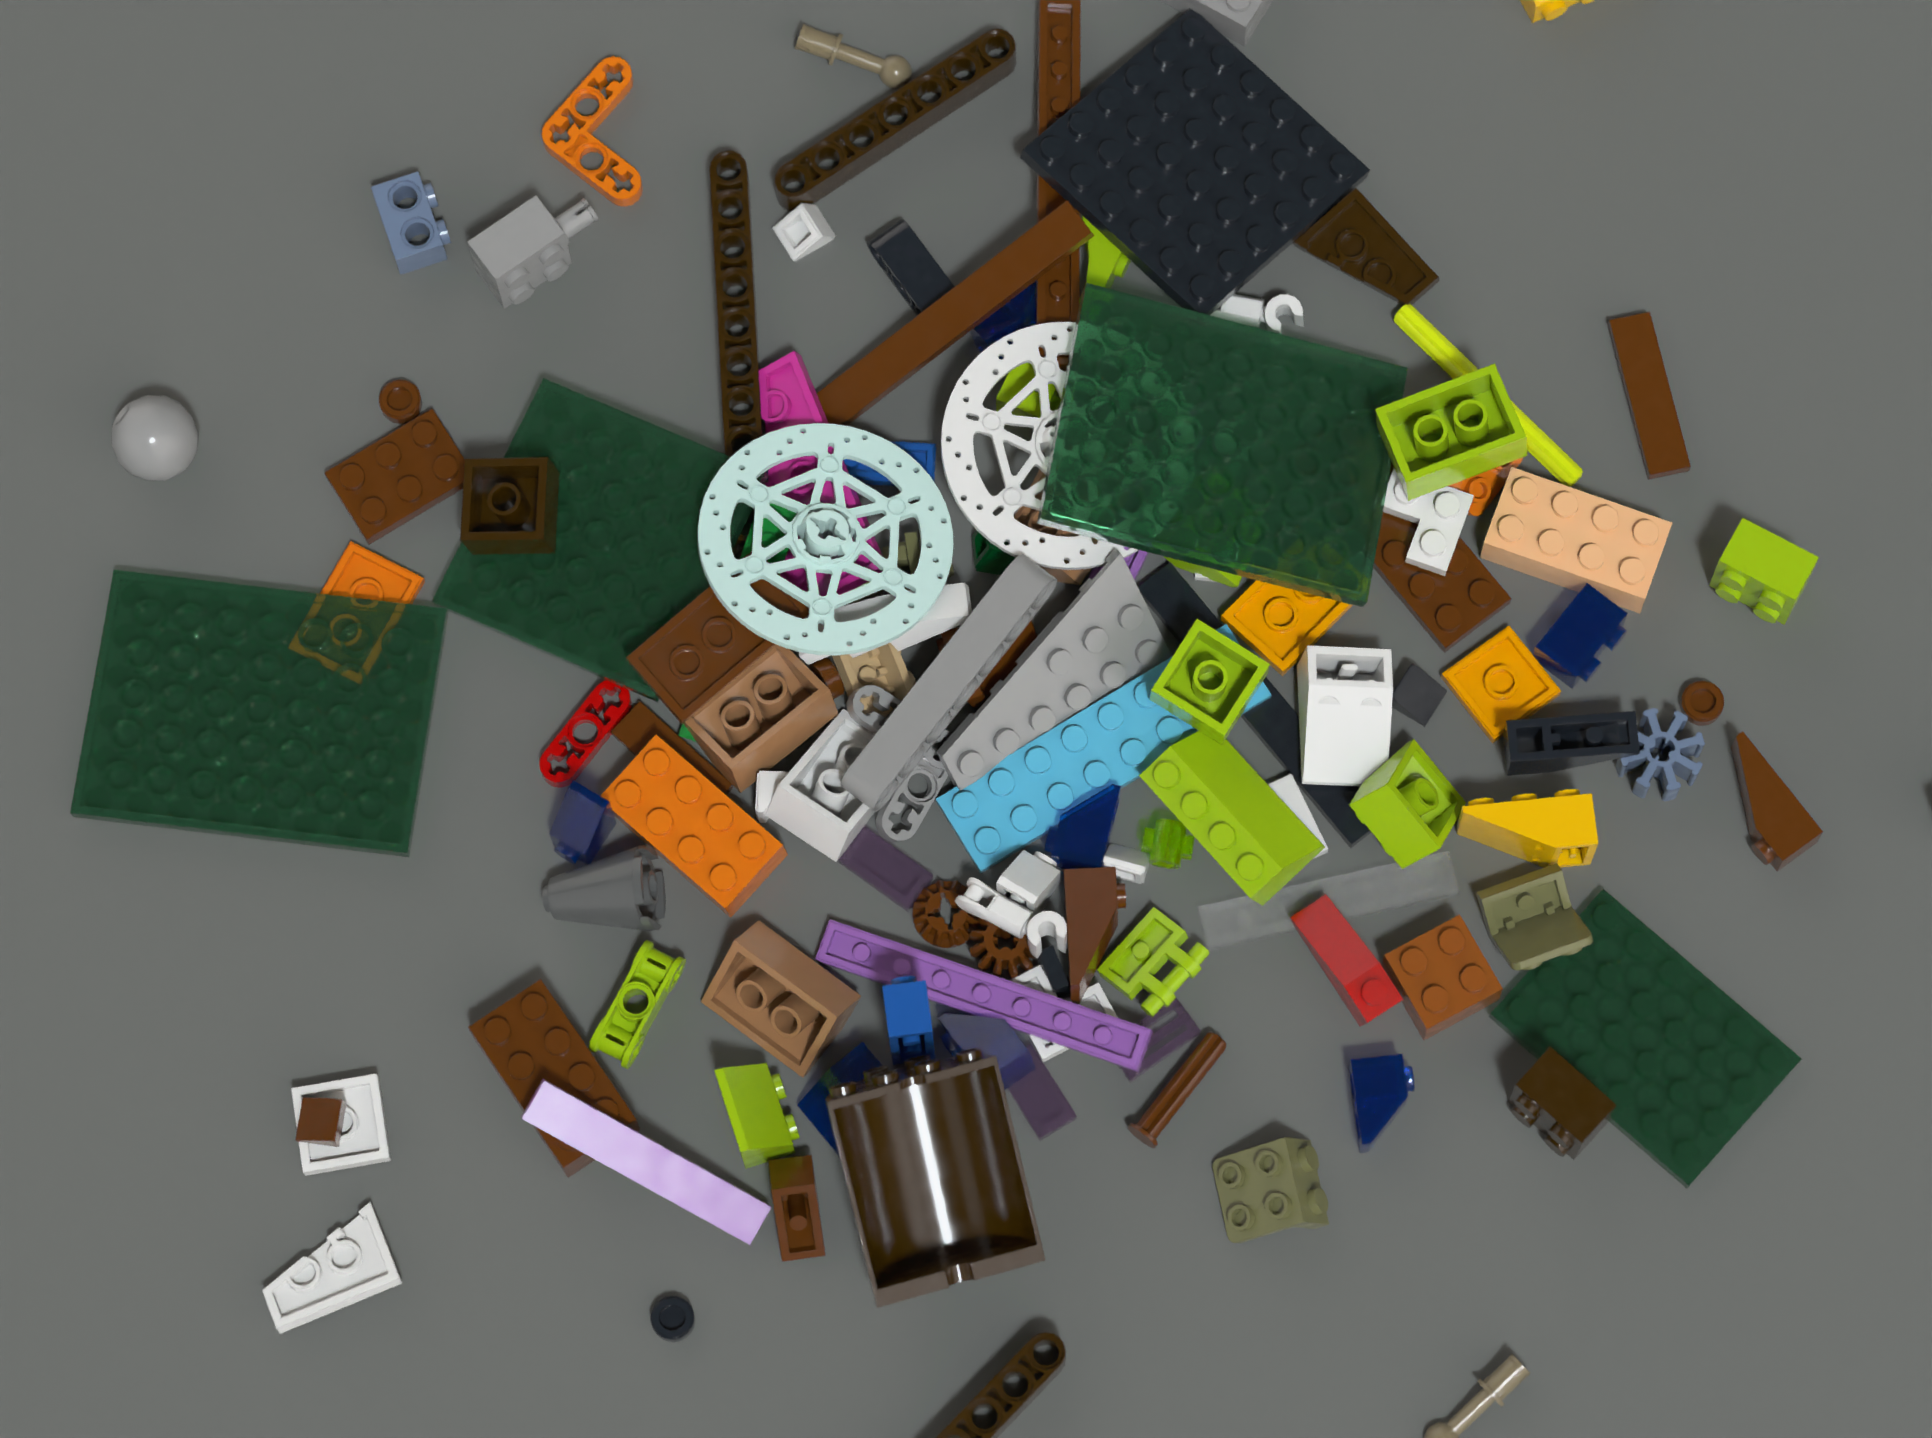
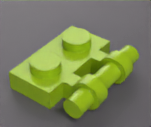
M1153 907L1100 965L1097 971L1100 977L1131 1001L1142 988L1149 992L1150 995L1140 1007L1149 1016L1153 1017L1162 1006L1168 1007L1175 1000L1176 996L1174 993L1188 978L1193 979L1202 970L1200 964L1207 958L1210 952L1199 942L1188 953L1180 949L1179 947L1188 939L1186 931ZM1170 960L1176 966L1161 982L1154 975Z

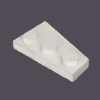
M371 1202L359 1210V1215L341 1229L339 1227L327 1237L328 1241L310 1256H303L262 1290L279 1334L402 1284Z

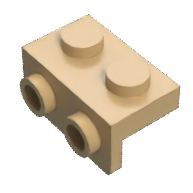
M891 643L855 658H852L849 654L832 655L848 697L854 690L860 687L875 685L902 701L916 683L913 674L907 671L901 656V650L898 651ZM872 695L860 698V702L864 705L862 711L864 714L874 711L886 717L893 710L890 706L889 710L882 712L874 707L872 704L874 697Z

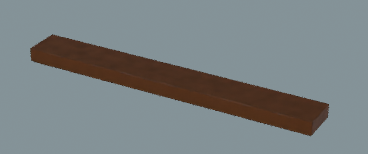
M1067 200L816 393L828 423L848 426L1090 240L1094 234L1070 202Z

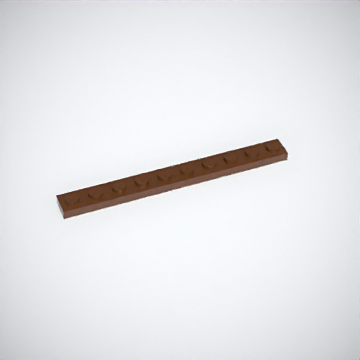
M1039 0L1037 137L1080 102L1081 0ZM1037 174L1038 223L1066 202V200ZM1080 247L1036 280V325L1050 322L1079 323ZM1039 347L1040 356L1044 358V349ZM1057 356L1060 370L1078 373L1079 356Z

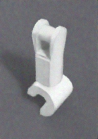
M1234 294L1222 304L1221 311L1215 310L1206 318L1258 328L1261 322H1264L1268 333L1278 340H1281L1282 325L1277 319L1279 316L1288 315L1292 318L1295 325L1304 327L1301 303L1289 294H1280L1273 297L1267 303V306H1264V299Z
M973 877L967 881L968 889L964 895H958L955 899V903L967 913L984 919L1019 939L1027 935L1028 948L1037 959L1042 953L1041 937L1045 935L1054 937L1057 949L1066 953L1068 948L1067 924L1064 918L1056 912L1043 911L1034 916L1033 911L1003 896ZM982 897L991 901L987 908L978 904Z

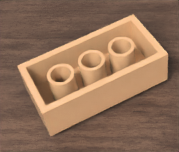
M1511 467L1485 537L1480 558L1640 614L1672 522Z

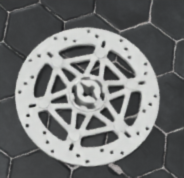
M1050 322L1033 325L1006 335L991 344L972 361L957 381L949 398L941 429V457L945 477L958 507L967 520L982 536L1002 551L1014 557L1024 554L1037 565L1051 569L1081 570L1106 565L1105 559L1114 549L1121 552L1123 558H1126L1145 547L1161 533L1179 509L1186 495L1194 466L1195 444L1191 417L1185 400L1170 374L1157 359L1132 340L1114 331L1085 323ZM1039 347L1044 349V358L1040 356ZM1076 355L1092 358L1115 368L1121 373L1122 377L1115 384L1111 385L1062 371L1059 368L1057 356ZM1024 363H1030L1033 366L1035 377L1001 410L993 411L983 406V401L990 390L1007 373ZM1136 376H1141L1142 379L1138 383L1134 384L1132 382ZM1069 383L1097 391L1101 395L1083 407L1077 408L1065 384ZM1048 384H1054L1065 408L1055 411L1050 410ZM1033 391L1039 392L1040 418L1017 416L1011 413ZM1139 395H1143L1148 400L1155 413L1162 441L1161 457H1154L1144 453L1131 407V402ZM1113 401L1115 403L1114 408L1104 422L1098 424L1090 416V413L1107 402ZM970 415L977 417L978 421L968 419L966 416ZM1119 415L1124 416L1133 448H1128L1106 437V433ZM1052 423L1055 424L1054 427H1053V426L1047 427V426H1049V425L1052 424ZM1004 426L1032 428L1031 440L1027 441L1006 431ZM977 433L990 436L1005 486L996 496L990 495L976 466L973 437ZM1065 439L1072 441L1071 452L1063 450ZM1004 442L1030 454V457L1016 476L1011 474L1003 445ZM1105 450H1110L1130 460L1132 465L1104 463L1102 459ZM1090 463L1084 468L1081 467V464ZM1037 466L1046 477L1030 488L1022 490L1020 485L1032 468ZM1157 470L1166 471L1169 475L1160 474ZM1095 473L1122 475L1124 477L1102 500L1097 499ZM1137 479L1150 482L1153 485L1150 495L1135 513L1117 526L1109 529L1104 527L1101 513ZM1086 481L1088 507L1081 506L1071 482ZM1058 482L1068 500L1070 508L1036 499L1035 495ZM1022 506L1074 520L1077 524L1079 535L1076 537H1065L1042 533L1020 523L1013 515ZM997 508H1003V511L999 515H993V512ZM1091 534H1095L1097 544L1092 542Z

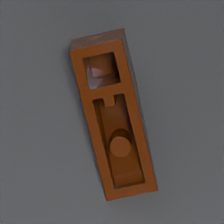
M1742 731L1735 737L1731 750L1750 839L1754 842L1751 846L1755 855L1763 864H1771L1778 872L1815 845L1823 831Z
M1116 867L1064 869L1071 1002L1076 1004L1081 1003L1118 926V909L1126 908L1125 883L1116 882Z

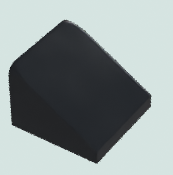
M1412 663L1393 692L1392 708L1425 727L1446 695L1447 690L1421 668Z

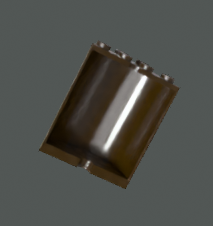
M981 1047L962 1050L956 1053V1057L945 1059H931L929 1054L915 1056L904 1061L906 1067L889 1071L888 1066L871 1068L862 1072L863 1080L841 1083L829 1088L830 1095L826 1097V1104L877 1308L943 1290L958 1282L978 1280L1046 1260L997 1056L983 1054Z

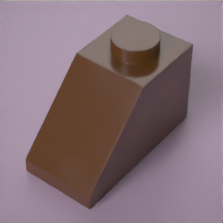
M812 1155L769 1160L771 1192L782 1262L825 1256Z

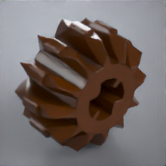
M978 918L979 925L983 930H971L970 939L978 944L970 948V955L975 958L982 957L978 963L980 971L984 972L993 965L994 976L1001 978L1003 970H1009V977L1013 979L1018 976L1017 966H1020L1024 971L1033 969V964L1029 958L1036 957L1031 954L1028 948L1027 935L1019 939L996 925ZM1002 938L1004 941H1008L1013 938L1014 949L1010 950L1005 946L999 950L998 939Z

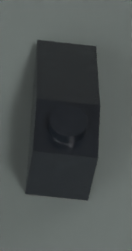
M1635 711L1506 721L1503 733L1507 776L1550 773L1639 755L1640 753Z

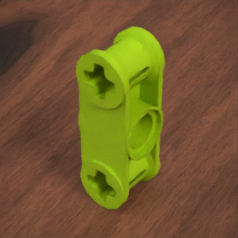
M646 940L637 952L630 971L606 1016L597 1026L591 1038L589 1050L594 1053L600 1050L621 1061V1067L629 1069L637 1058L645 1037L664 1001L678 982L685 967L686 959L681 956L675 959L654 948V943ZM635 995L646 996L649 1002L647 1008L639 1014L629 1013L626 1008L629 999ZM610 1039H613V1040H615V1041H617V1042L623 1044L624 1046H622V1045H620V1044H618V1043H616V1042H614V1041H612V1040H610Z

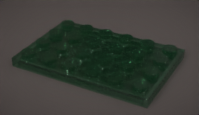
M1603 889L1579 915L1590 930L1593 942L1575 954L1560 955L1544 961L1540 966L1529 970L1490 1013L1489 1018L1536 1059H1539L1549 1047H1552L1617 1105L1609 1122L1688 1189L1800 1063L1802 1058Z

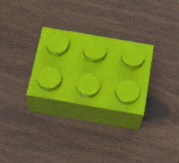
M1495 363L1375 409L1377 428L1408 501L1527 456L1525 432Z

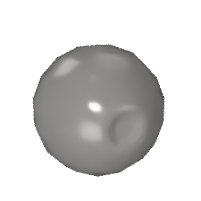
M147 395L127 403L118 413L112 425L111 445L117 461L129 474L146 481H166L181 474L194 459L198 446V431L192 415L180 402L166 396Z

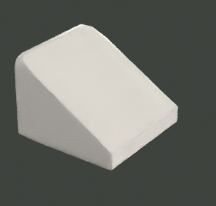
M801 203L772 227L793 261H798L836 237L821 211L814 204Z
M759 771L757 773L755 813L759 823H766L769 819L766 816V812L776 788L789 772Z
M1110 844L1104 855L1102 867H1116V878L1141 884L1144 883L1151 854L1117 844Z

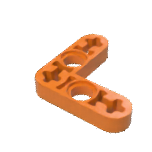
M608 57L592 70L548 119L542 128V139L546 151L609 201L618 206L627 207L636 203L642 195L643 186L640 174L633 166L591 135L633 87L632 70L627 61L620 57ZM621 71L622 82L612 81L605 88L608 99H605L601 91L608 83L606 74L610 72L615 75ZM586 98L594 99L599 103V109L591 116H582L576 111V106L581 100ZM568 115L575 122L571 127L569 123V118L567 117ZM570 127L567 132L569 141L565 143L560 140L555 144L553 133L556 131L559 134H563ZM596 152L604 158L602 166L593 171L583 168L581 166L583 156L587 153ZM611 168L613 176L624 183L631 179L632 190L622 189L619 193L617 192L615 181L608 176Z

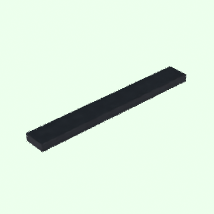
M1171 562L1138 586L1145 602L1180 644L1196 619H1199L1215 630L1223 626ZM1265 677L1263 682L1270 691L1271 698L1245 712L1241 717L1287 773L1293 775L1297 785L1347 845L1352 848L1371 833L1370 829L1357 818L1355 811L1349 805L1359 789L1358 786L1302 784L1299 716L1267 677Z

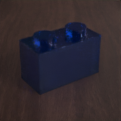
M1586 583L1535 646L1533 656L1542 667L1571 689L1574 688L1580 679L1587 683L1602 663L1597 659L1606 647L1614 650L1628 630L1623 626L1628 613Z

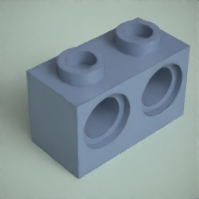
M417 171L371 186L400 275L448 259L443 245L449 244L451 241L444 220L435 222L431 209L438 207V203L431 183L423 185ZM413 198L417 200L415 205L409 209L397 207L403 199ZM417 235L429 236L428 241L423 245L414 246L410 244L411 239Z

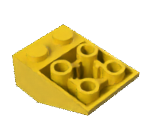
M1578 789L1561 790L1554 793V797L1537 799V794H1519L1513 796L1509 802L1494 803L1493 798L1473 799L1468 802L1469 806H1462L1456 826L1457 834L1544 868L1556 863L1560 868L1590 865L1599 844L1592 793L1580 794Z

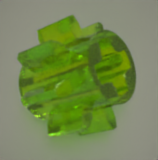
M1157 819L1154 829L1146 827L1144 830L1141 852L1150 853L1149 863L1151 865L1166 869H1179L1182 859L1191 860L1195 837L1193 835H1186L1187 828L1180 821Z

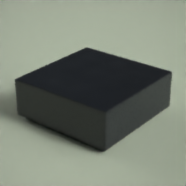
M1053 945L1043 949L1038 960L1048 978L1053 993L1055 992L1058 998L1070 994L1069 982Z

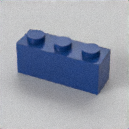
M902 976L892 979L891 985H884L882 989L893 1065L903 1064L906 1059L929 1054L931 1059H936L926 980L917 981L915 976Z

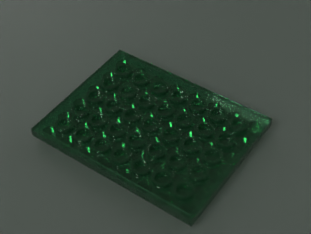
M1086 283L1082 289L1037 524L1363 607L1368 601L1392 463L1377 428L1375 409L1403 398L1408 368Z
M114 570L71 805V815L75 818L409 857L449 615L448 610L438 607Z

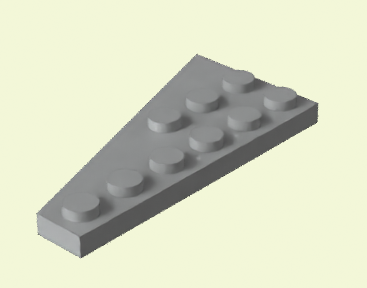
M1114 549L1105 559L1106 565L1093 579H1087L1079 589L1081 593L1064 612H1058L1015 661L1018 665L1005 680H999L989 691L991 696L977 712L970 713L936 751L954 787L957 786L960 791L982 778L1009 754L1014 753L1019 748L1172 657L1121 552Z

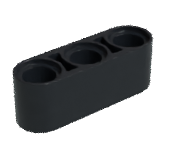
M903 219L867 242L874 259L916 316L955 287Z

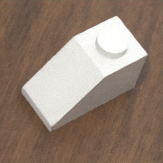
M1023 850L996 882L997 892L1033 911L1035 916L1043 911L1059 885L1061 871L1056 869L1057 863L1047 855L1038 851L1032 855Z

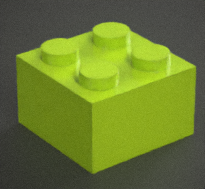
M1742 517L1719 559L1709 586L1716 589V594L1722 599L1731 603H1738L1739 601L1753 608L1754 614L1762 620L1770 623L1778 621L1785 625L1807 585L1819 557Z
M1196 619L1151 689L1149 700L1222 745L1267 676L1270 664L1204 622Z

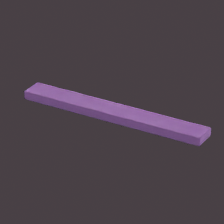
M829 919L815 960L819 963L883 985H891V980L897 977L915 976L917 981L926 980L928 1000L1135 1072L1140 1070L1153 1033L1151 1029L831 919Z

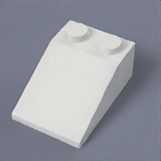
M842 709L778 784L766 816L837 862L875 812L841 787L844 774L875 734L855 722L850 717L849 712Z

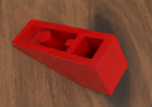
M1326 894L1289 918L1360 1027L1404 1000L1379 961Z

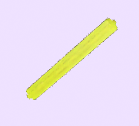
M1405 304L1397 311L1394 316L1395 324L1450 377L1455 379L1478 370L1469 359L1411 304ZM1512 402L1527 438V451L1560 483L1569 487L1573 486L1581 478L1582 468Z

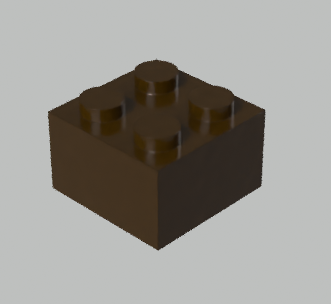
M548 457L465 459L460 541L473 555L554 554L556 552L560 472Z
M1549 1047L1515 1084L1509 1099V1103L1513 1106L1511 1109L1512 1114L1522 1124L1529 1128L1535 1125L1546 1135L1544 1142L1550 1149L1561 1157L1567 1154L1573 1160L1609 1122L1617 1106L1552 1047Z

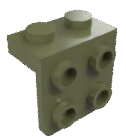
M1557 863L1476 892L1488 936L1513 970L1534 969L1549 959L1560 955L1575 954L1593 942L1590 930L1571 906L1563 872Z
M1284 1137L1218 1158L1214 1161L1213 1172L1228 1239L1232 1243H1243L1292 1227L1316 1229L1329 1225L1327 1217L1328 1199L1325 1192L1321 1189L1317 1172L1319 1159L1310 1140Z

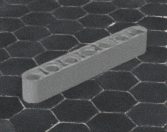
M1024 554L1017 556L851 764L842 778L841 787L875 812L884 807L1048 600L1056 587L1057 579Z

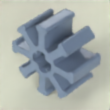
M1652 708L1643 712L1639 727L1643 728L1645 733L1644 735L1638 732L1639 755L1619 758L1615 768L1619 777H1623L1625 773L1643 769L1642 777L1636 779L1632 789V793L1642 799L1646 797L1652 778H1659L1663 791L1662 800L1669 801L1676 798L1681 784L1676 781L1675 775L1688 781L1687 784L1689 786H1692L1696 781L1703 764L1702 762L1695 763L1686 757L1694 755V757L1698 758L1705 742L1701 732H1697L1694 737L1677 741L1675 737L1678 732L1681 733L1688 720V717L1679 711L1674 712L1668 731L1661 732L1656 717L1658 710ZM1654 748L1662 749L1661 754L1665 751L1668 753L1666 761H1658L1659 755L1655 759L1651 756Z

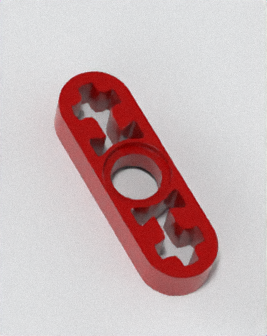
M610 679L599 683L544 751L540 758L539 766L544 780L549 785L563 788L574 783L612 735L611 731L630 712L632 706L631 696L628 688L622 682ZM618 692L620 693L619 700L621 706L617 708L611 705L605 711L603 716L608 723L603 725L599 717L589 712L591 709H594L597 715H599L605 707L603 696L605 694L613 696ZM583 723L593 724L598 729L596 739L589 744H581L574 739L575 729ZM568 742L570 747L575 752L582 754V756L577 758L573 752L566 761L569 771L566 774L559 771L553 775L550 762L553 759L561 762L565 758L568 750L563 744Z

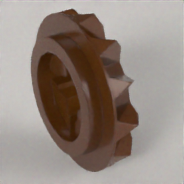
M938 880L928 887H923L914 902V926L918 934L926 942L936 947L953 948L960 946L970 940L971 930H976L979 927V917L960 910L961 908L955 903L957 896H963L968 889L959 881ZM942 898L949 902L950 908H958L959 913L953 915L952 929L950 930L943 917L936 918L933 916L934 913L941 910Z

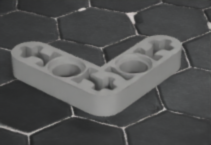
M866 685L854 690L849 695L847 710L855 722L876 734L882 727L879 725V722L884 717L874 711L864 714L862 712L864 705L860 702V698L872 695L874 697L873 706L882 712L889 710L890 706L893 708L885 717L883 724L897 708L901 700L878 686ZM945 729L935 743L945 742L952 733ZM932 747L891 799L878 812L876 828L879 835L887 841H905L916 833L948 777L940 758L936 760L933 758L935 750ZM914 774L922 775L928 783V791L922 798L913 797L908 790V781ZM900 797L906 804L916 806L917 811L913 808L906 810L901 819V822L906 826L905 830L900 829L893 832L891 830L893 823L888 818L889 815H898L904 808L905 803L898 802Z

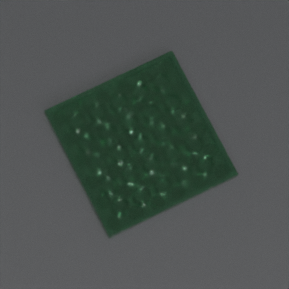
M543 378L504 458L548 457L560 472L556 552L554 554L473 555L461 542L432 602L437 607L658 702L659 697L626 661V657L710 587L703 571L698 550L699 515L704 496L711 481L730 456ZM767 473L761 474L757 480L765 484L768 478ZM738 484L740 487H742V488H744V489H747V488L744 487L743 485ZM743 502L736 505L731 519L730 541L732 550L753 509Z

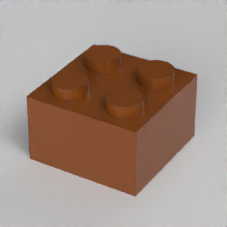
M1460 914L1384 954L1381 965L1404 999L1401 1002L1423 1040L1499 1001L1503 990Z

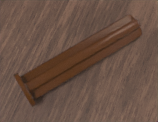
M1208 1032L1137 1124L1130 1123L1128 1130L1145 1145L1156 1148L1158 1143L1155 1139L1222 1055L1227 1043L1217 1034Z

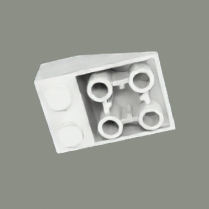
M1307 645L1297 665L1302 784L1361 786L1372 773L1389 759L1393 699L1391 649Z

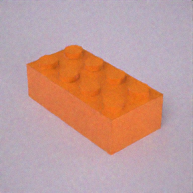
M655 735L599 797L603 806L645 844L651 845L661 858L730 918L788 855L782 843L658 735Z

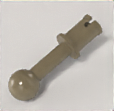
M803 24L794 49L829 60L828 65L831 66L836 58L879 74L881 81L890 88H901L909 82L912 69L905 58L895 55L883 59L840 43L843 37L842 34H839L837 37Z
M1511 1354L1484 1381L1481 1378L1477 1381L1483 1388L1447 1423L1438 1422L1431 1425L1425 1432L1424 1438H1459V1435L1495 1401L1501 1407L1505 1405L1502 1400L1531 1373Z

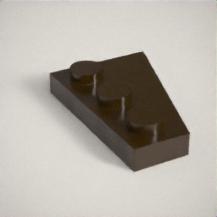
M1357 188L1350 192L1294 242L1295 247L1403 306L1405 304L1413 305L1440 281L1438 275Z

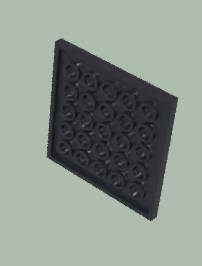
M1192 9L1186 11L1022 150L1020 157L1199 324L1363 182L1370 172V169L1202 15Z

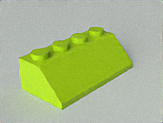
M1197 731L1168 747L1139 775L1247 896L1262 906L1325 848L1320 840L1227 739L1221 745L1204 733Z

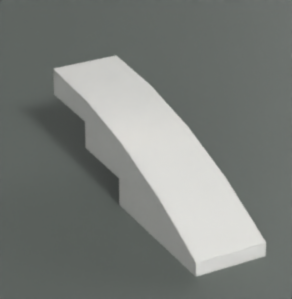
M965 582L945 585L938 600L925 617L911 630L889 643L900 651L962 625L972 613L968 585ZM887 594L839 607L834 610V619L837 622H846L863 618L881 610L890 604L895 597L892 594ZM820 623L818 624V631L822 632L824 626ZM871 650L864 651V652H859V653H854V654H849V655H850L852 658H855V657L860 656V655H862V654H864V653H867V652H869V651H871ZM799 652V657L807 665L830 656Z

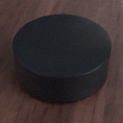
M677 1296L665 1297L658 1301L652 1309L651 1325L657 1336L668 1342H678L687 1338L693 1331L695 1314L691 1305L683 1298Z

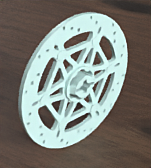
M812 423L785 427L767 433L742 447L727 460L711 481L703 499L698 522V550L704 574L718 600L735 619L750 631L771 643L790 650L815 655H846L868 651L899 638L918 624L932 609L942 593L950 571L953 556V529L951 518L940 490L924 468L908 453L890 441L865 430L838 424ZM828 447H833V454L828 453ZM815 456L818 460L817 468L771 487H767L757 480L761 474L770 468L791 459ZM843 460H854L876 470L890 480L901 493L887 498L842 469ZM825 481H831L833 484L835 504L820 502ZM812 482L815 484L811 501L808 505L782 495ZM738 484L743 485V486L746 487L747 489H744V488L740 487ZM843 486H848L873 503L850 509L847 508ZM913 500H919L918 502H915L913 504L909 503ZM743 502L754 509L752 555L743 559H736L731 547L730 526L736 505ZM770 504L778 505L797 513L792 522H788ZM880 513L885 515L865 529L861 527L857 518ZM910 517L917 520L921 538L920 559L914 574H907L897 567L899 522ZM764 518L770 520L785 534V536L766 548L761 546ZM884 529H889L890 531L889 555L887 559L882 557L866 542ZM785 548H789L794 556L792 559L779 562H766ZM862 554L882 572L877 573L854 562ZM804 568L808 592L782 578L778 573ZM842 572H847L870 582L844 594H837ZM737 573L742 574L737 577H732V575H735ZM816 573L831 574L832 576L826 596L819 595ZM760 579L766 580L809 608V617L806 619L798 618L775 608L760 597L750 584ZM905 587H906V588H909V589L912 590L914 593L909 592L908 590L905 589ZM885 590L895 597L890 604L881 610L863 618L846 622H837L834 619L835 609L877 591ZM820 623L824 626L822 632L818 631V624Z

